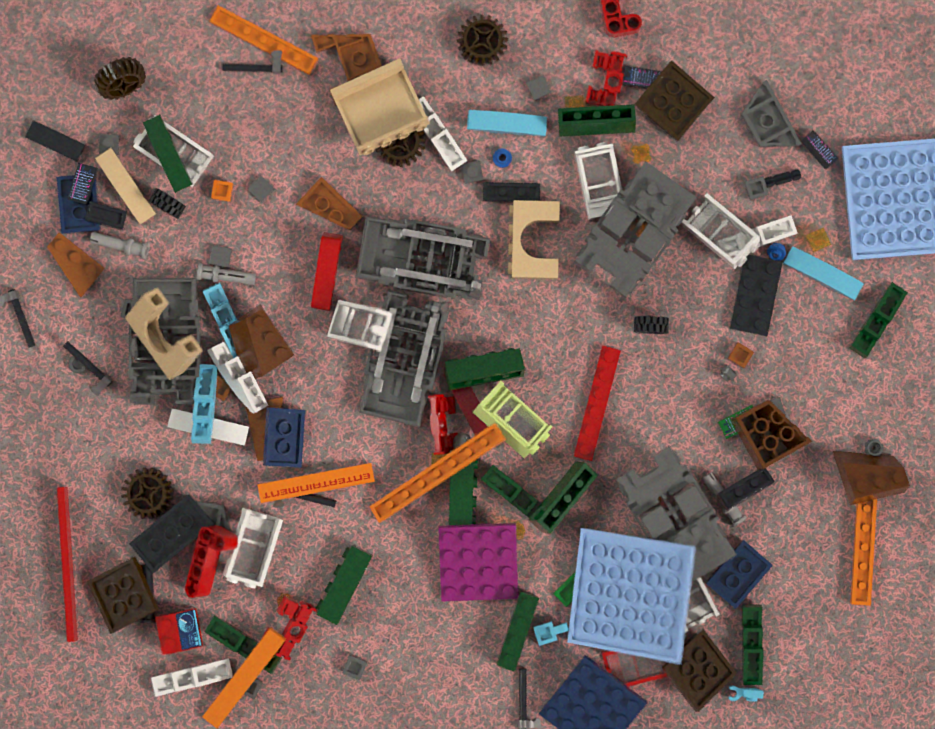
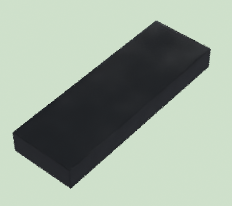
M34 120L25 138L78 162L86 146Z
M483 182V202L540 201V183Z
M766 468L758 469L719 492L716 496L726 511H729L771 486L775 481Z

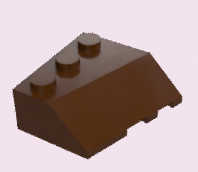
M261 304L228 325L236 354L246 373L251 371L255 379L263 377L294 356L292 349Z
M770 400L753 406L730 419L757 470L765 469L813 442L787 419L786 415Z
M833 451L850 505L905 493L910 487L904 467L894 456H872L866 453Z

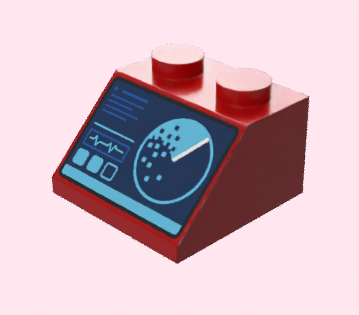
M196 608L155 617L162 655L203 646Z

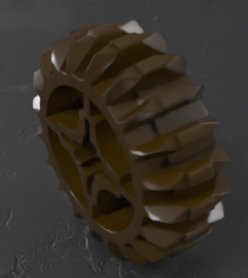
M481 14L480 20L473 16V23L467 19L466 24L468 27L461 25V29L464 32H458V36L462 38L457 39V43L463 45H460L458 50H465L462 53L463 58L469 55L467 62L470 63L472 59H475L474 65L477 66L478 61H482L481 65L484 67L486 60H488L489 65H492V58L496 62L499 61L497 54L504 56V52L501 49L507 50L508 46L503 44L508 42V38L503 37L507 34V31H500L504 26L503 24L496 26L498 23L497 18L491 22L490 15H488L487 20H484V15ZM485 26L492 30L482 32L476 27ZM472 31L476 39L469 47L467 36ZM497 34L499 42L495 50H493L490 40ZM479 37H486V44H480ZM484 49L489 54L480 55L473 51Z
M122 57L119 60L116 58L115 61H109V64L103 65V68L99 69L95 75L94 82L100 96H103L104 99L113 100L115 98L118 100L121 97L125 98V96L137 92V89L141 88L145 82L146 75L143 65L136 58Z
M424 131L409 133V136L403 140L404 146H400V144L399 146L395 145L397 141L394 140L387 149L381 146L376 148L377 153L383 152L379 158L387 157L385 160L386 164L392 160V167H395L396 162H399L400 168H403L404 161H406L407 166H410V159L416 163L415 155L418 157L422 156V153L418 150H425V146L420 143H425L426 139L419 138L424 135ZM412 135H414L416 138V144L414 149L411 151L407 145V141L410 139ZM396 150H402L407 155L394 156L390 153Z
M144 467L142 469L143 474H141L140 470L137 469L135 470L136 477L133 474H129L132 481H124L129 486L122 487V490L127 491V494L121 495V498H128V501H125L123 504L124 506L131 505L127 510L128 512L135 509L133 514L135 517L140 512L141 519H145L146 513L148 519L153 518V513L156 517H159L160 513L158 510L165 513L166 509L163 506H171L167 499L173 500L174 497L168 496V492H174V489L167 488L172 482H164L168 476L160 477L162 474L161 470L154 474L155 468H150L148 473L147 468ZM144 477L155 479L159 485L149 486ZM139 481L140 492L133 497V488ZM146 488H147V490H154V489H156V490L153 491L151 494H149V496H150L149 499H148V496H146V497H144V496H143V497H140V496H142V495L146 492V490H145ZM162 490V499L156 505L155 495ZM145 500L151 509H143L136 502Z

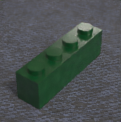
M635 104L558 108L559 137L635 133Z
M508 348L502 352L491 351L480 356L470 355L464 359H450L445 362L444 372L450 391L524 377L525 366L520 348Z
M478 459L450 477L449 525L476 524V515H472V510L477 505V496H473V488H477V477H474V469H478Z
M575 461L529 518V521L541 532L551 534L598 474L585 462Z
M354 545L351 548L347 547L342 555L345 558L343 564L337 565L333 573L336 577L333 583L329 581L324 591L327 593L325 599H320L315 608L318 610L316 615L335 625H338L373 557L372 554Z
M520 591L496 666L515 672L539 601L538 596Z

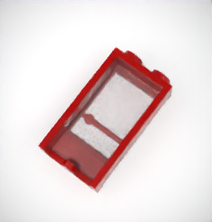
M610 650L601 651L606 671L628 687L668 677L661 668L667 661Z

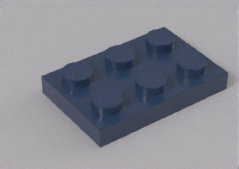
M75 175L56 177L61 234L101 231V225L85 221L88 205L68 200ZM96 177L89 202L98 203Z
M266 409L263 466L302 468L305 410Z
M742 540L734 549L736 555L722 563L706 582L711 589L734 609L740 605L773 566L745 540Z

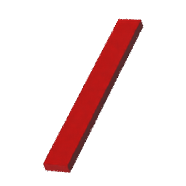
M57 487L66 637L68 642H75L78 640L68 487Z

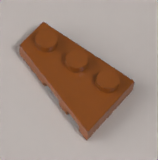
M320 177L295 204L348 230H351L364 217L323 177Z
M60 232L47 246L80 298L105 269Z
M283 397L266 400L268 406L254 414L246 407L257 461H262L264 455L266 409H282Z

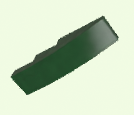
M161 115L143 122L174 192L176 193L193 185Z
M891 282L849 349L863 358L868 357L875 343L880 339L887 325L892 321L908 292Z
M494 465L490 467L481 479L528 518L541 505L537 499Z
M761 604L742 605L743 685H762L763 607Z
M214 615L204 631L246 659L259 643ZM274 654L264 667V670L273 674L283 657H278Z

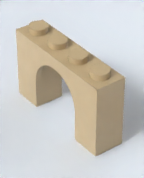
M514 200L513 205H509V217H513V224H509V236H512V243L508 245V255H512V262H508V274H512V279H558V259L531 257L523 250L520 238L523 230L532 223H559V201Z
M157 288L144 294L125 319L167 378L171 380L184 373L203 350L192 335L178 341L174 346L165 340L159 328V316L169 303Z

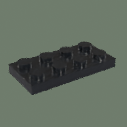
M748 254L746 256L747 260L742 265L729 329L767 337L783 262Z
M188 494L129 544L152 573H155L198 538L202 527L212 526L214 523L191 494Z

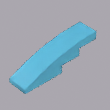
M468 110L467 129L498 134L546 136L547 117L508 112Z
M793 246L784 261L786 266L801 272L806 277L854 301L864 283Z
M219 282L204 289L203 293L233 358H235L237 354L228 325L236 321L237 317Z
M200 364L199 377H196L194 391L192 443L211 444L218 369L216 365Z

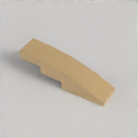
M109 148L95 158L139 224H142L156 214L112 148Z

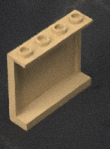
M400 58L330 90L359 155H369L374 152V149L380 146L386 147L398 138L404 139L413 131H422L430 124Z

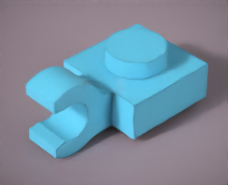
M552 621L533 627L539 646L557 641L556 634L569 631L567 622L553 626Z
M729 686L730 690L736 691L735 696H728V699L731 701H736L742 696L746 697L747 701H757L758 698L763 699L764 691L762 689Z

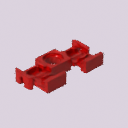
M595 50L592 69L599 67L604 68L603 71L607 70L603 87L604 91L602 89L600 91L593 90V87L589 85L585 104L599 106V104L603 106L615 105L617 93L620 94L624 76L621 70L623 60L627 58L625 53L612 51L610 53L611 56H609L607 53ZM609 78H617L619 84L616 87H611L608 84Z
M443 394L429 395L431 435L434 436L435 452L433 453L434 455L449 454L450 451L455 450L453 439L458 433L448 434L446 415L456 414L454 396L444 397Z
M284 595L277 612L282 616L284 614L288 615L290 620L282 633L286 640L275 653L276 656H283L286 660L291 659L290 653L295 643H300L308 628L306 623L312 611L316 612L314 605L304 601L297 603ZM295 626L300 627L299 633L295 635L290 633L291 628Z

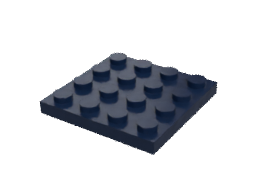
M584 655L541 709L539 715L558 729H627L647 705L648 701L588 656Z

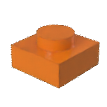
M214 180L211 199L231 202L234 184L232 182Z

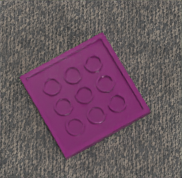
M516 523L438 526L441 602L518 599Z

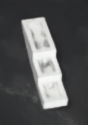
M422 96L419 98V101L430 123L423 131L449 169L453 171L465 163L467 159L425 97Z
M792 216L751 229L759 235V247L797 234ZM739 233L717 241L716 245L728 256L733 257L740 252L750 239L743 233Z
M225 341L207 350L227 384L253 414L268 406L252 372L246 373L239 357L233 358Z
M172 408L167 427L192 433L193 413ZM214 418L212 438L245 446L249 427Z
M228 658L151 677L154 696L157 697L233 677Z

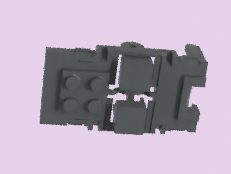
M646 161L633 180L630 179L624 188L625 191L620 190L584 240L587 244L580 249L574 261V264L589 274L597 264L613 275L615 279L609 287L622 295L619 299L621 303L638 285L637 281L640 280L642 282L677 233L678 229L676 226L678 227L685 218V213L697 198ZM605 217V219L603 220V222H602L601 225H600L601 229H599L597 226L600 224V222L602 221V219ZM636 218L639 222L631 232L627 228ZM643 223L646 225L645 230L638 237L635 233ZM623 235L627 239L619 248L616 246L618 243L616 240L620 239ZM629 241L635 243L632 246V251L629 250L628 253L623 251Z
M133 278L131 310L144 294L158 288L169 303L159 316V328L163 329L165 340L167 341L168 329H172V334H197V337L193 336V338L201 348V325H199L201 317L196 314L198 312L197 278ZM129 325V380H133L131 391H129V403L134 405H155V395H176L175 403L177 405L194 404L196 377H199L201 353L194 360L197 363H192L184 373L169 380L157 363H133V357L136 361H155V359L139 337L133 338V334L136 333ZM174 336L172 346L188 336Z
M667 446L652 456L658 466L641 477H638L635 470L632 469L621 477L615 476L613 478L623 496L627 497L628 500L625 503L646 538L651 539L638 519V515L650 536L655 540L695 546L692 583L734 557L736 553L724 536L725 532L720 524H717L718 516L715 515V511L693 475L689 472L687 465L682 466L677 453L672 450L671 446ZM669 491L670 495L673 494V499L677 504L671 506L665 493ZM662 496L668 507L667 510H664L660 505H656L659 503L658 497ZM678 510H681L687 518V523L684 525L676 514ZM671 514L680 526L678 529H675L668 517Z

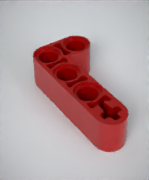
M599 0L605 32L609 37L615 38L632 35L640 30L642 25L641 17L637 14L621 15L619 0ZM612 5L616 11L609 13L606 10V6ZM634 20L638 26L631 28L628 26V22ZM617 24L619 30L611 31L609 25Z
M324 232L321 237L311 308L331 310L343 235Z
M207 526L200 529L185 585V593L189 598L205 597L210 594L221 551L235 550L238 546V538L231 531L221 526Z

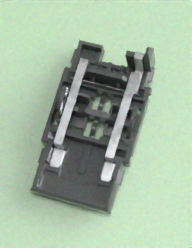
M366 216L355 278L374 282L378 281L379 284H391L393 289L401 288L404 291L443 298L451 297V299H455L456 296H461L464 299L480 300L483 281L478 279L479 275L475 274L473 277L476 258H487L490 238L483 237V235L466 234L467 230L410 219H405L404 223L394 219L385 220ZM421 226H422V227H427V228H423V229H422V232H420V227H421ZM419 238H421L419 252L428 253V257L411 255L412 250L417 251ZM445 243H447L445 256L449 257V261L433 259V255L441 256L443 254ZM410 260L427 261L426 267L417 265L415 271H413L414 263H410ZM433 262L448 265V268L442 269V275L440 276V270L431 268ZM412 278H414V280H413V286H412V288H411V281H412ZM438 283H440L439 292H436Z
M388 290L387 297L384 299L383 311L391 313L392 316L381 351L375 350L374 352V349L370 348L364 372L368 377L365 379L364 394L359 413L421 427L425 405L427 406L428 396L430 395L428 393L429 390L433 391V384L436 380L444 347L445 333L448 330L444 326L447 323L450 305L446 302L441 303L430 300L429 305H425L426 309L408 306V294ZM404 332L409 333L405 349L401 348L402 339L391 336V334L404 336ZM413 334L417 335L416 340L424 341V343H416L414 351L409 350ZM431 343L440 345V347L433 346ZM373 352L374 357L378 358V360L372 359ZM399 353L404 354L400 370L396 369V364L384 362L385 360L397 362ZM408 355L413 356L411 365L418 367V369L409 368L408 372L404 371ZM424 369H426V370H431V371H434V372H433V373L427 372V371H424Z

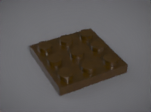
M671 60L636 101L635 106L678 142L715 97Z
M132 557L87 581L110 634L159 610L136 557Z
M699 629L683 645L681 663L667 661L661 667L695 712H699L737 674L704 629Z

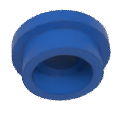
M498 149L493 155L494 164L500 168L509 166L512 161V155L507 149ZM505 155L506 160L500 161L499 156Z
M773 243L768 247L767 254L771 259L780 261L785 258L786 249L780 243Z

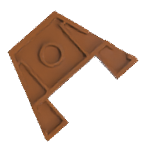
M371 34L311 35L317 53L336 47L347 81L382 67Z

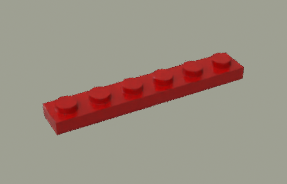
M602 345L573 457L588 461L593 460L621 350Z

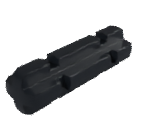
M796 169L790 173L788 171L773 177H766L764 180L767 188H770L774 185L777 186L791 182V180L801 179V172L799 169Z

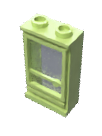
M502 381L495 386L473 411L488 427L497 423L506 438L505 442L523 458L529 453L533 455L540 448L537 444L539 442L544 443L550 436L548 431L552 426H549L506 388Z

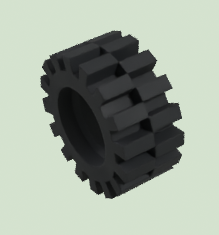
M156 188L149 199V202L176 219H179L186 208L184 204Z
M662 316L634 317L635 333L668 334L669 318Z

